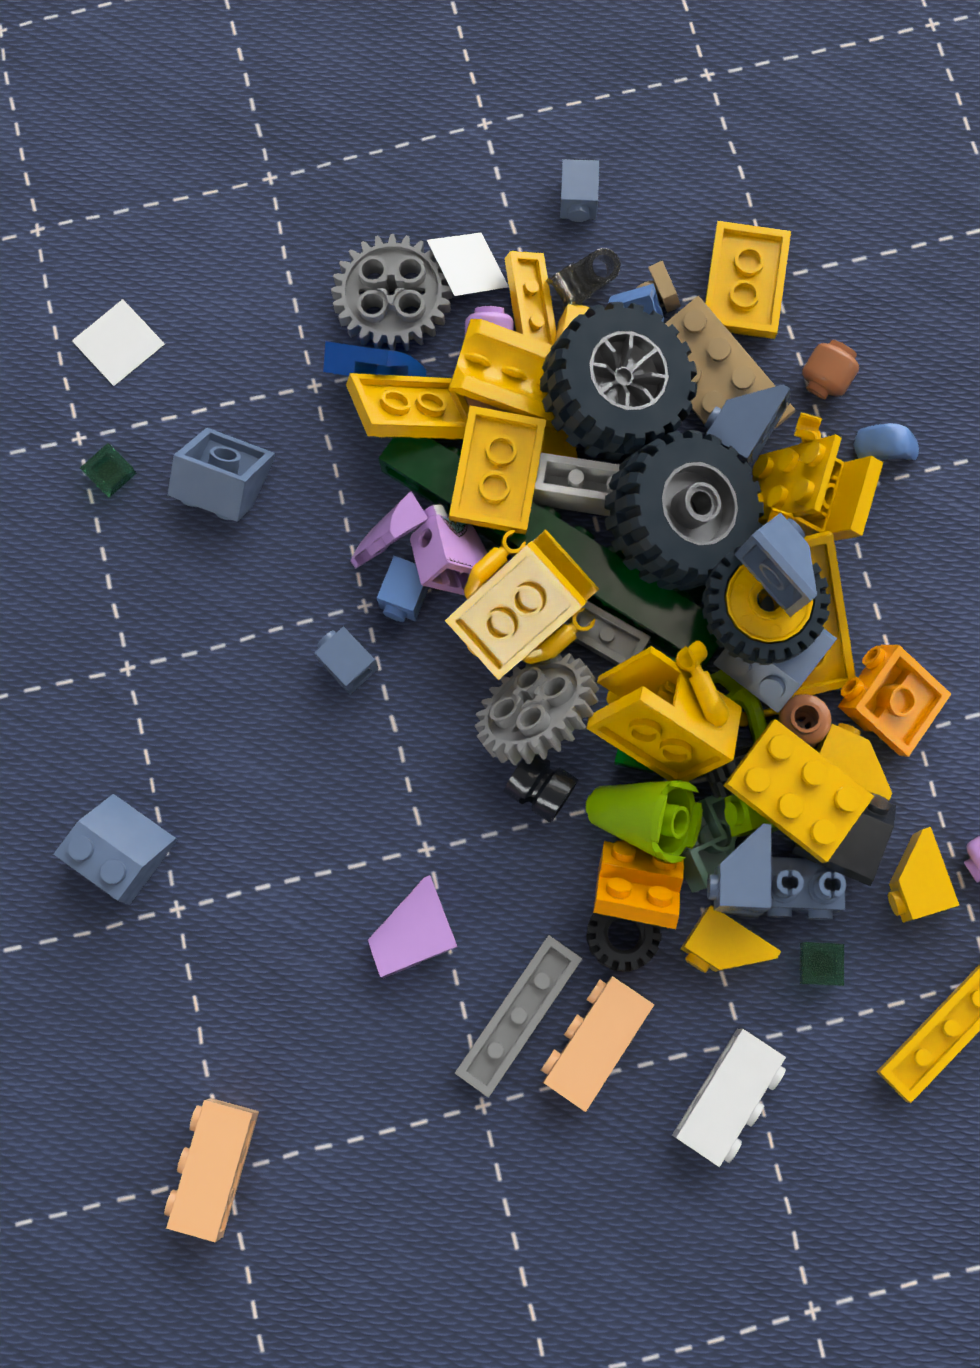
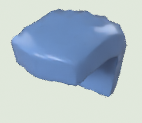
M888 423L862 428L855 437L854 448L858 458L873 456L878 460L906 459L910 461L916 460L918 457L919 445L917 439L906 426Z

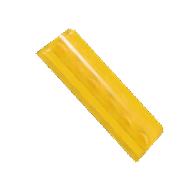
M471 319L449 391L513 414L545 419L546 426L554 428L551 421L555 417L552 412H545L542 402L548 393L540 390V378L545 373L542 366L553 345L483 319Z

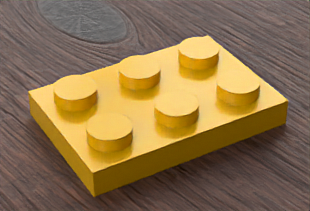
M717 221L705 304L730 333L770 339L776 338L791 231Z
M349 374L346 387L367 436L381 438L464 439L469 407L463 395L449 391L452 378Z
M470 405L449 521L503 531L515 530V533L526 535L546 426L545 419Z
M776 719L768 724L723 785L821 863L829 861L874 797L869 791Z

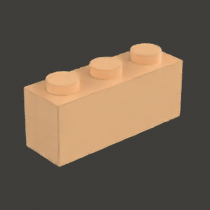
M613 976L609 978L607 983L602 980L597 982L586 999L593 1005L584 1018L578 1014L575 1016L564 1033V1036L570 1039L561 1053L554 1049L541 1069L542 1072L547 1074L543 1080L544 1084L585 1112L654 1006L653 1003Z
M213 1098L204 1100L202 1106H196L189 1128L191 1131H194L190 1148L185 1147L178 1162L177 1172L182 1174L178 1190L171 1191L165 1206L164 1215L169 1216L166 1229L212 1242H217L223 1238L259 1111Z

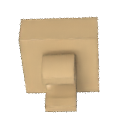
M663 261L649 266L653 281L644 282L636 288L654 283L659 302L662 300L667 313L681 307L676 290Z

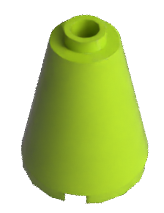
M682 780L598 786L588 796L585 806L589 821L593 825L668 863L681 862L686 858L680 856L685 848L693 849L701 829L703 812L702 803L695 802L693 792H698L696 786Z

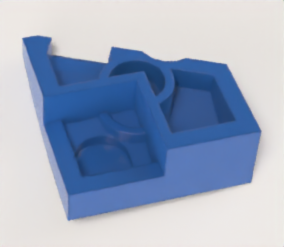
M325 341L323 372L349 376L350 373L426 377L427 370L424 366L405 353Z

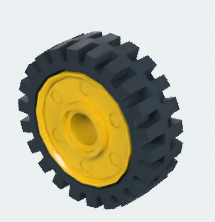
M742 545L738 546L720 560L705 584L706 588L702 597V602H704L702 612L703 618L708 621L706 627L710 635H715L717 638L715 642L720 648L725 647L729 650L727 654L734 658L740 657L743 659V662L749 664H778L796 657L815 642V639L824 629V623L828 620L830 611H827V606L831 602L830 594H826L825 590L828 587L826 577L821 579L819 575L822 569L817 563L813 565L817 596L789 617L786 611L781 608L762 584L757 581L734 555ZM758 594H766L771 597L774 602L773 611L768 612L760 608L757 603Z

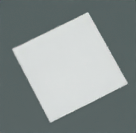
M482 233L427 240L454 296L509 287Z
M123 299L72 340L113 386L165 345Z

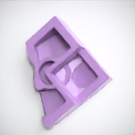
M412 492L408 493L361 541L350 560L355 569L384 552L390 544L419 528L428 519Z
M430 875L420 881L368 939L381 978L418 965L422 961L458 947Z

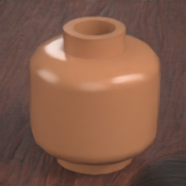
M837 340L817 345L802 369V375L809 383L806 389L824 400L828 395L835 397L844 395L859 371V364L855 359L857 353Z
M808 694L795 695L790 698L780 710L777 719L812 748L823 741L830 731L832 722L830 710L825 702L816 696ZM807 723L809 724V729L805 727Z

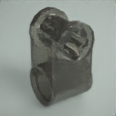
M601 248L574 264L573 262L545 281L548 285L554 287L564 304L562 307L564 311L568 304L577 306L591 297L592 293L614 280L620 272L621 262L614 251L608 248ZM594 259L601 260L606 265L607 274L605 277H600L594 272Z

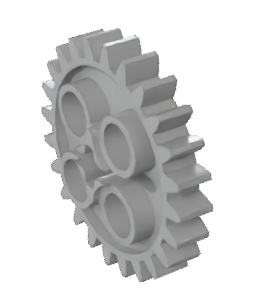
M394 234L390 235L388 243L383 244L379 236H375V246L373 247L362 241L363 252L359 254L354 250H349L351 263L340 261L339 265L343 274L337 273L333 275L336 287L331 288L333 299L336 300L333 302L335 313L339 314L340 325H348L347 330L350 337L360 333L359 338L362 346L366 345L371 339L374 342L375 348L380 349L383 343H388L389 350L395 351L396 343H402L404 349L408 351L410 348L409 340L412 339L418 344L423 345L422 334L424 332L433 337L436 335L433 323L444 326L445 316L443 313L451 311L449 299L453 298L452 290L448 286L449 284L432 250L424 253L423 241H419L414 247L410 246V238L407 235L401 244L396 243ZM372 273L381 274V277L377 279L366 278ZM408 273L418 274L414 279L404 278V275ZM371 307L381 308L378 313H366V310ZM407 307L418 308V311L408 314L403 312Z
M570 653L564 658L559 654L550 660L535 664L526 663L525 668L522 670L517 666L513 667V676L510 678L503 676L500 679L503 683L500 687H491L489 689L493 694L492 698L481 701L486 709L476 713L480 722L475 724V728L479 732L477 738L493 758L497 757L501 763L509 759L513 765H517L521 758H523L527 764H531L535 754H539L543 760L546 759L548 749L553 747L557 752L561 751V741L566 739L573 742L575 740L572 734L574 729L581 730L586 728L582 719L593 716L594 712L590 706L599 701L594 694L599 691V687L594 682L596 678L580 658L575 660Z

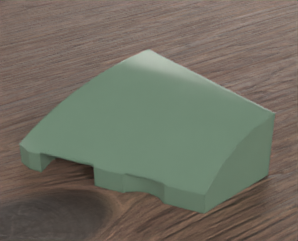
M711 795L698 801L702 803L703 810L698 839L693 849L686 847L680 855L686 857L684 859V876L692 893L707 888L708 875L714 874V869L735 850L737 837L731 836L730 826L726 822L724 814L725 797L722 798V796L715 798Z

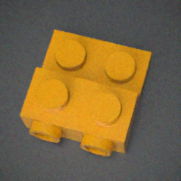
M900 645L875 646L863 657L862 663L866 667L859 677L850 679L842 687L841 695L844 698L838 707L864 731L874 732L899 756L909 757L951 696V693Z
M624 840L614 843L604 841L598 867L593 913L676 929L680 912V890L683 882L684 859L681 862L668 863L634 847Z

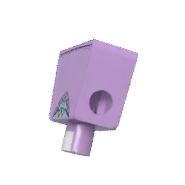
M432 505L424 510L428 519L412 533L410 538L421 585L465 595L464 588L471 569L487 554V551L471 524L449 521L443 505Z

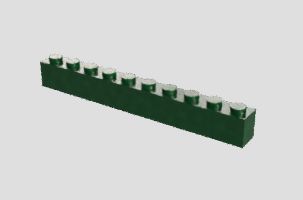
M393 437L378 458L381 471L430 503L443 505L446 513L449 514L461 451L451 445H448L446 448L434 441L435 438ZM532 502L526 535L514 533L511 537L507 538L506 543L509 548L518 549L523 542H526V546L544 530H547L599 588L587 600L588 602L651 636L650 642L675 658L677 653L685 646L689 647L695 641L702 642L706 646L708 653L707 658L700 664L703 671L705 670L719 646L715 642L717 640L715 635H710L706 627L708 621L703 618V608L692 602L693 598L684 590L680 591L678 588L672 590L659 588L657 581L650 584L643 581L638 576L640 571L637 568L630 571L622 562L626 557L621 551L615 552L613 546L605 548L594 541L595 537L587 529L578 525L573 528L562 521V516L555 509L547 505L540 507ZM472 525L476 532L498 546H501L502 538L508 532Z

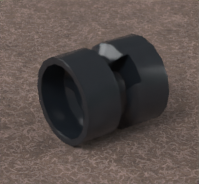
M535 754L531 764H527L522 759L506 784L503 793L520 804L532 803V812L551 823L571 795L579 779L562 768L550 769V760L547 758L543 760L539 754Z

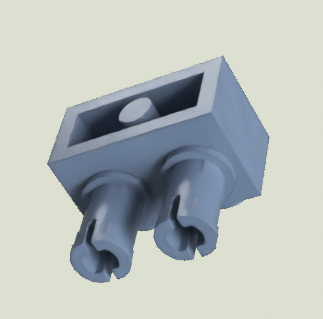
M771 857V909L767 911V917L791 918L792 911L808 912V919H833V913L845 910V875L805 858Z

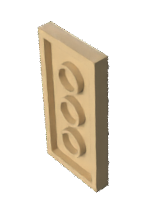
M699 295L665 323L668 327L671 324L676 327L680 332L677 335L681 343L686 341L692 352L688 359L689 362H695L697 375L691 380L697 384L696 397L691 401L692 410L704 424L716 406L722 409L726 400L775 387L774 383ZM791 403L775 428L795 413V408Z

